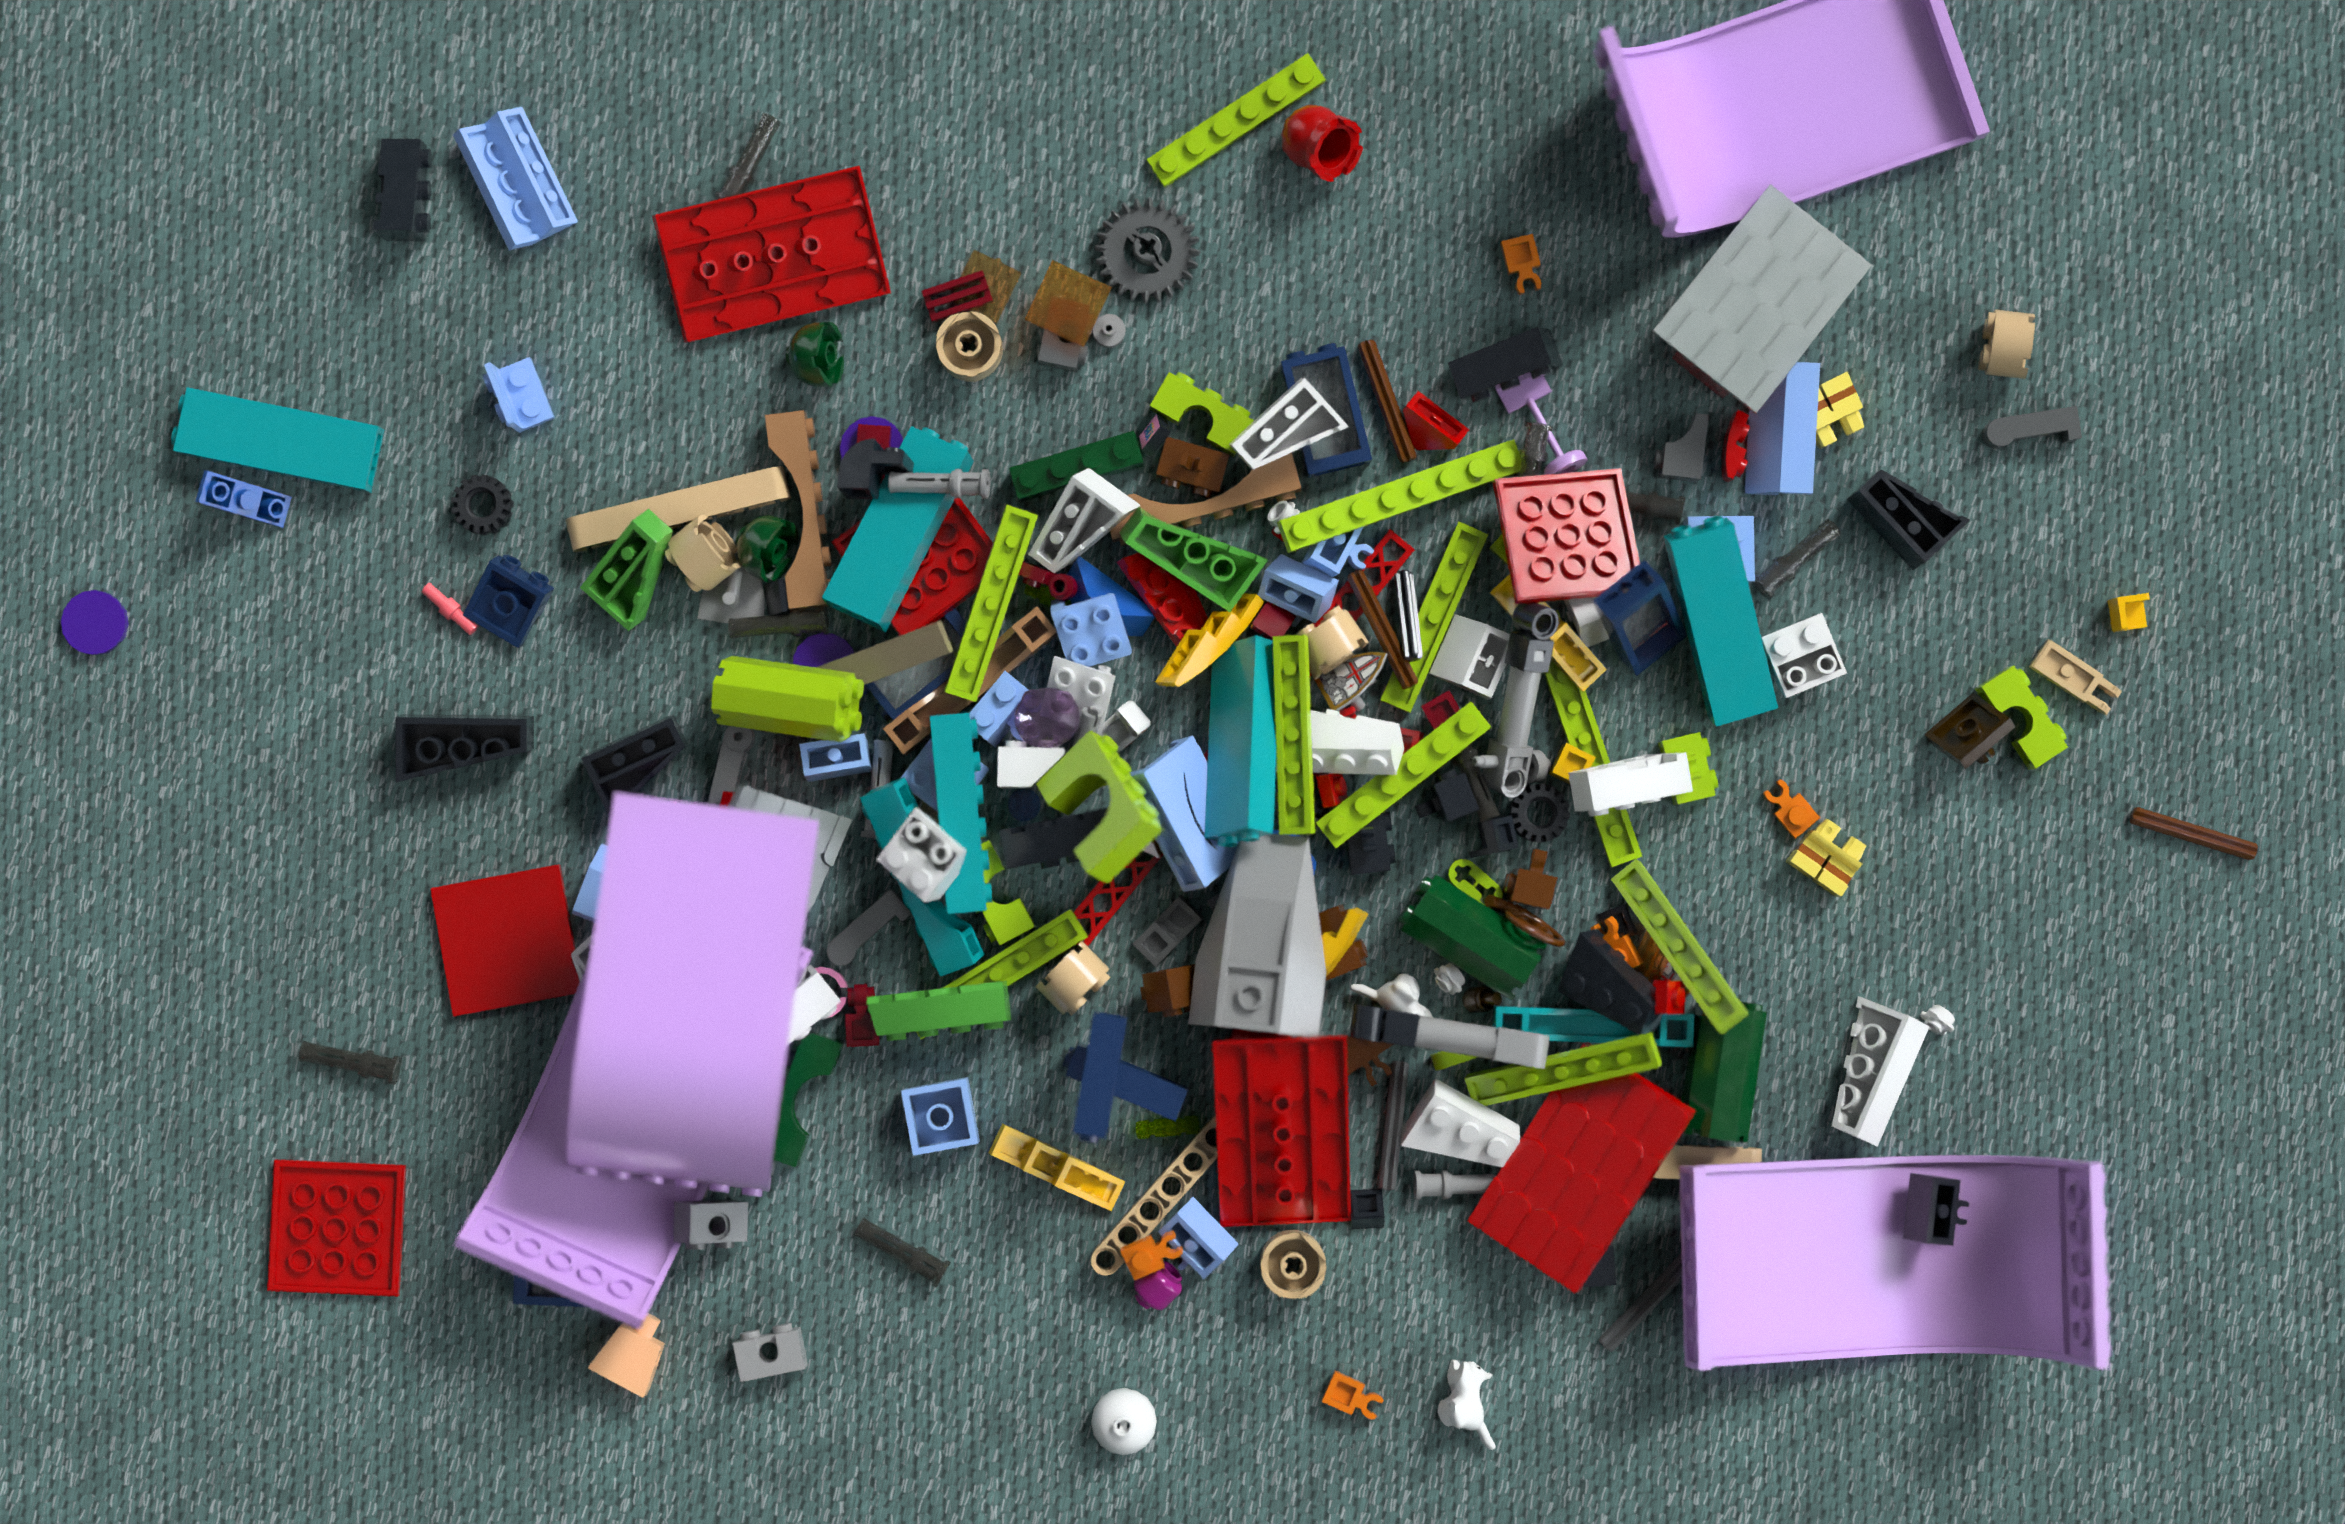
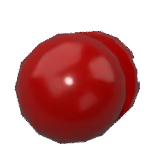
M1308 104L1295 110L1285 120L1281 134L1282 148L1296 166L1307 168L1318 178L1333 182V178L1338 177L1342 173L1348 175L1357 165L1363 151V147L1359 145V133H1362V130L1356 122L1336 115L1329 108Z

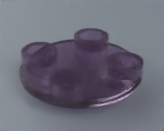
M1056 688L1026 691L1022 695V700L1018 704L1014 716L1015 727L1019 736L1026 743L1037 748H1054L1066 743L1075 734L1080 721L1079 708L1072 694Z

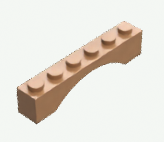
M804 410L765 415L769 448L783 461L792 474L799 490L803 507V531L800 547L792 566L785 575L788 606L791 611L828 607L822 596L831 580L827 579L826 566H831L829 546L823 547L822 534H827L825 514L819 515L818 502L823 501L821 482L815 483L814 470L819 469L817 450L811 451L810 438L815 437L813 418H807Z
M1289 453L1256 469H1252L1236 486L1219 496L1203 502L1165 504L1145 499L1134 493L1127 496L1141 506L1139 507L1157 519L1175 526L1182 524L1183 529L1201 525V519L1214 515L1215 520H1221L1233 516L1232 510L1245 507L1246 512L1265 507L1264 501L1276 498L1277 503L1283 500L1290 501L1296 499L1295 493L1301 491V485L1292 453ZM1133 512L1110 531L1113 543L1120 541L1121 546L1128 545L1124 542L1119 532Z
M1035 607L997 639L978 698L992 687L1004 671L1010 674L1058 636L1057 630L1038 607ZM946 681L904 711L883 729L899 750L907 756L931 737L929 716L959 714L974 701L944 692Z

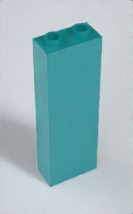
M189 387L186 388L185 395L182 394L179 399L178 413L181 416L179 425L173 429L171 444L174 445L173 451L181 455L369 493L372 492L385 431L377 425Z
M910 427L899 449H902L914 462L913 473L951 474V471L955 469L969 472L974 460L969 454L966 445L951 439L950 443L939 439L940 435L926 427H923L922 430ZM885 475L880 484L879 498L873 499L822 596L825 603L839 612L886 633L955 499L951 496V493H890L889 475Z
M1713 516L1703 520L1702 525L1692 528L1690 525H1683L1672 529V534L1663 537L1709 720L1717 727L1777 709L1778 704L1734 524L1726 517Z
M1252 636L1233 642L1212 663L1204 838L1218 841L1217 845L1221 847H1236L1237 842L1240 841L1257 842L1259 837L1273 834L1276 769L1273 640L1259 636Z

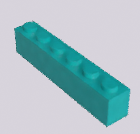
M970 713L929 716L939 827L966 850L959 875L945 891L947 914L987 911L986 903H992L991 883H984L983 870H989L988 850L981 849L980 838L987 837L985 817L979 818L978 805L984 804L982 784L976 785L975 772L981 771L979 752H973L972 739L978 738L977 720L970 719Z

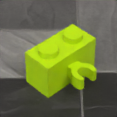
M1697 732L1658 742L1661 754L1687 753L1693 791L1672 795L1673 805L1716 795L1714 789L1719 787L1715 770H1709L1706 757H1710L1711 752L1706 737L1702 738L1701 733Z

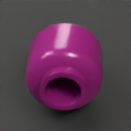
M1164 1261V1268L1134 1280L1135 1299L1145 1309L1151 1307L1155 1310H1163L1181 1293L1182 1276L1169 1262Z

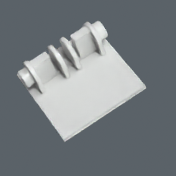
M1054 656L1040 717L1077 729L1082 708L1096 707L1103 713L1097 730V734L1101 736L1116 676L1110 673L1111 668L1108 666L1099 665L1098 669H1094Z

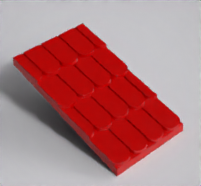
M860 165L652 216L684 343L891 293Z
M1294 1036L1213 1041L1220 1225L1222 1227L1351 1221L1347 1036Z
M1586 1042L1582 1044L1581 1048L1593 1045L1589 1042ZM1638 1073L1551 1091L1520 1139V1143L1497 1176L1493 1178L1467 1221L1503 1246L1508 1247L1509 1250L1530 1264L1536 1266V1268L1558 1283L1563 1284L1564 1287L1573 1293H1577L1685 1130L1696 1110Z

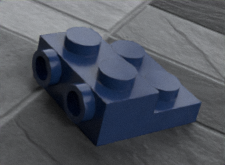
M498 555L489 561L463 616L519 648L524 644L536 618L541 616L555 588L548 585L549 579L545 575L535 571L530 574L520 568L521 562L510 555H503L501 557Z

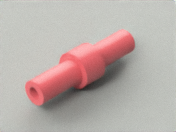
M428 583L421 592L440 608L438 612L448 621L452 619L469 635L476 631L478 625L463 616L464 612L460 610L461 605L452 597L448 599L431 583Z

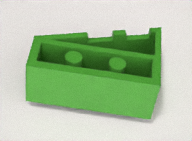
M650 509L630 522L580 587L628 631L643 621L647 615L665 558V550L668 549L673 530Z

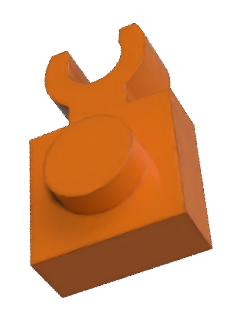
M1533 234L1501 241L1500 245L1508 275L1518 273L1519 278L1516 281L1517 293L1519 295L1524 294L1523 282L1526 280L1532 281L1535 290L1539 291L1541 289V279L1536 273H1533L1532 269L1540 267L1541 263Z
M1778 779L1776 783L1781 788L1780 796L1774 797L1768 790H1765L1763 795L1768 802L1777 804L1780 807L1773 815L1789 834L1796 839L1819 820L1820 816L1800 793L1791 798L1787 783Z
M1613 916L1604 920L1608 927V932H1604L1599 923L1591 927V930L1598 929L1604 935L1603 939L1615 951L1619 950L1626 957L1624 960L1632 968L1644 962L1630 936L1626 934L1619 937L1618 922Z
M1175 1231L1164 1233L1160 1241L1156 1243L1152 1236L1149 1235L1121 1247L1120 1252L1134 1280L1164 1268L1165 1263L1162 1258L1175 1259L1182 1255V1246L1170 1249L1166 1244L1168 1241L1176 1238Z
M1334 1370L1321 1399L1323 1403L1350 1415L1353 1414L1355 1407H1358L1363 1415L1369 1419H1376L1377 1415L1367 1409V1404L1372 1400L1383 1403L1384 1400L1377 1393H1362L1365 1383Z

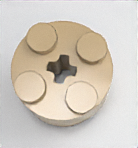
M1994 310L1993 313L1988 312L1987 319L1984 322L1982 338L1989 340L1988 344H1984L1983 351L1980 353L1978 370L1985 371L1986 375L2026 379L2028 368H2025L2026 359H2031L2035 323L2032 322L2035 314Z
M971 311L957 313L948 317L938 330L936 339L937 354L944 369L953 377L963 381L976 382L991 375L998 367L1003 354L1002 340L996 325L987 316ZM974 340L976 350L974 352L969 350L965 353L963 343L966 341L970 344Z
M699 515L671 537L669 548L665 550V555L669 562L681 569L686 575L685 580L688 586L695 592H699L701 589L712 590L742 566L739 560L736 561L734 553L737 552V546L730 535L716 521L711 525L704 521L708 518L706 515Z
M1340 606L1326 613L1323 616L1324 619L1320 622L1321 624L1316 628L1313 624H1310L1296 634L1308 635L1309 671L1314 679H1318L1321 673L1324 675L1354 656L1352 651L1358 647L1363 649L1369 643L1347 610L1343 611Z
M1083 941L1077 946L1081 952L1077 953L1073 949L1045 977L1049 982L1046 986L1042 982L1036 986L1063 1015L1068 1012L1072 1016L1087 1001L1083 995L1090 988L1095 993L1111 978L1106 973L1109 968Z
M1285 1230L1272 1236L1264 1245L1260 1255V1270L1264 1282L1276 1295L1290 1299L1305 1298L1313 1294L1324 1281L1326 1258L1320 1244L1314 1237L1300 1230ZM1289 1257L1293 1260L1297 1257L1300 1258L1298 1262L1300 1269L1295 1271L1291 1268L1287 1271L1285 1269L1288 1266L1286 1259Z

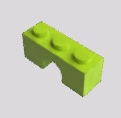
M1169 372L1151 402L1150 410L1155 413L1158 412L1176 425H1179L1183 416L1190 410L1200 409L1210 415L1213 422L1212 429L1206 437V442L1235 457L1236 452L1230 447L1229 443L1254 421L1249 418L1251 413L1237 404L1230 407L1221 402L1223 397L1209 388H1206L1205 391L1193 386L1195 381L1181 372H1177L1176 375Z
M2013 665L1997 673L1976 687L1975 690L1983 700L2000 712L2008 708H2015L2023 714L2026 721L2025 731L2011 744L2028 770L2038 768L2067 749L2068 746L2064 741L2067 737L2063 729L2057 723L2053 724L2046 713L2049 710L2042 698L2038 695L2035 697L2028 686L2031 683L2025 672L2020 668L2016 669Z
M990 840L981 844V849L988 850L989 870H983L984 883H989L994 875L1005 870ZM1021 898L1004 905L992 900V903H986L987 911H982L988 922L983 925V928L990 941L994 942L997 940L999 945L1036 927Z

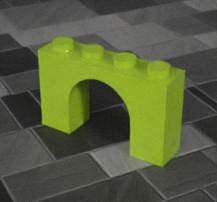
M1090 730L1036 785L1050 807L1068 816L1094 791L1103 786H1109L1110 805L1104 820L1074 850L1085 871L1108 884L1163 829L1156 819L1158 816L1157 811L1143 797L1144 789L1131 777V767L1116 752L1118 750L1117 744L1109 736L1104 735L1102 737Z

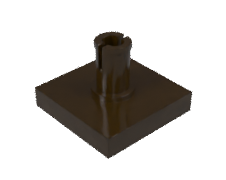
M1972 693L1924 735L1934 747L1964 769H1967L1975 761L1979 764L1987 763L1989 759L1985 752L1990 758H1993L1995 750L1992 746L2009 733L2015 725L2008 716L1975 693Z

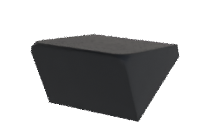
M779 579L765 584L764 591L768 616L791 614L792 611L788 606L785 580Z
M1627 902L1598 914L1605 932H1608V927L1604 920L1611 916L1617 920L1619 937L1626 934L1631 937L1646 930Z
M1382 1189L1350 1190L1352 1229L1384 1228L1385 1216Z

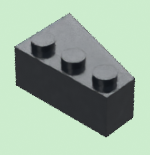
M381 139L378 176L381 177V193H376L375 200L376 205H381L380 220H373V230L386 241H425V233L430 232L431 218L430 214L426 213V200H431V183L426 181V168H431L432 153L431 149H427V145L421 139Z
M1535 327L1448 362L1460 398L1464 400L1471 399L1472 403L1491 397L1489 392L1501 388L1502 391H1507L1521 385L1520 381L1532 377V380L1550 374L1552 369L1564 366L1551 330L1543 327Z
M1881 469L1867 479L1847 500L1912 570H1915L1926 563L1970 520L1945 509L1940 502L1936 500L1931 501L1917 493V489Z
M674 714L595 749L581 758L609 818L612 815L615 793L635 795L686 747L687 741Z
M1598 929L1580 932L1557 992L1638 1035L1657 1031L1663 1014L1655 1013L1656 988L1640 972L1637 973L1624 960L1626 957L1619 950L1615 951L1603 939L1604 935Z

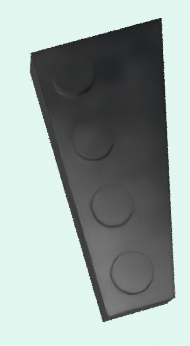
M403 714L395 717L396 782L524 753L534 749V716Z
M1109 807L999 830L1007 869L1038 863L1041 864V869L1060 866V859L1066 858L1067 864L1079 862L1080 860L1074 850L1102 823Z

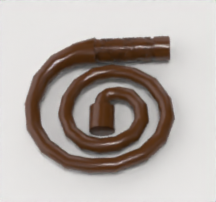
M1494 895L1486 897L1485 906L1504 913L1506 918L1522 931L1552 946H1565L1566 941L1561 934L1522 906L1506 902V900Z

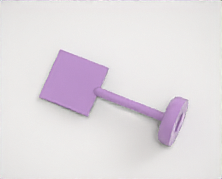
M1544 376L1532 380V377L1520 381L1521 385L1507 391H1502L1501 388L1496 389L1508 414L1528 405L1556 456V459L1545 467L1544 475L1571 473L1581 468L1588 459L1581 450H1572L1563 454L1538 409L1535 401L1552 392Z

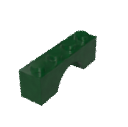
M1130 431L1010 467L1009 470L1019 503L1052 494L1066 487L1073 475L1088 468L1102 477L1144 466L1135 432Z
M810 1031L804 1038L794 1041L791 1052L796 1054L792 1066L786 1064L783 1073L782 1084H784L780 1095L773 1160L792 1167L799 1165L810 1135L802 1128L796 1117L795 1100L803 1084L809 1079L816 1076L833 1074L844 1045L843 1042Z

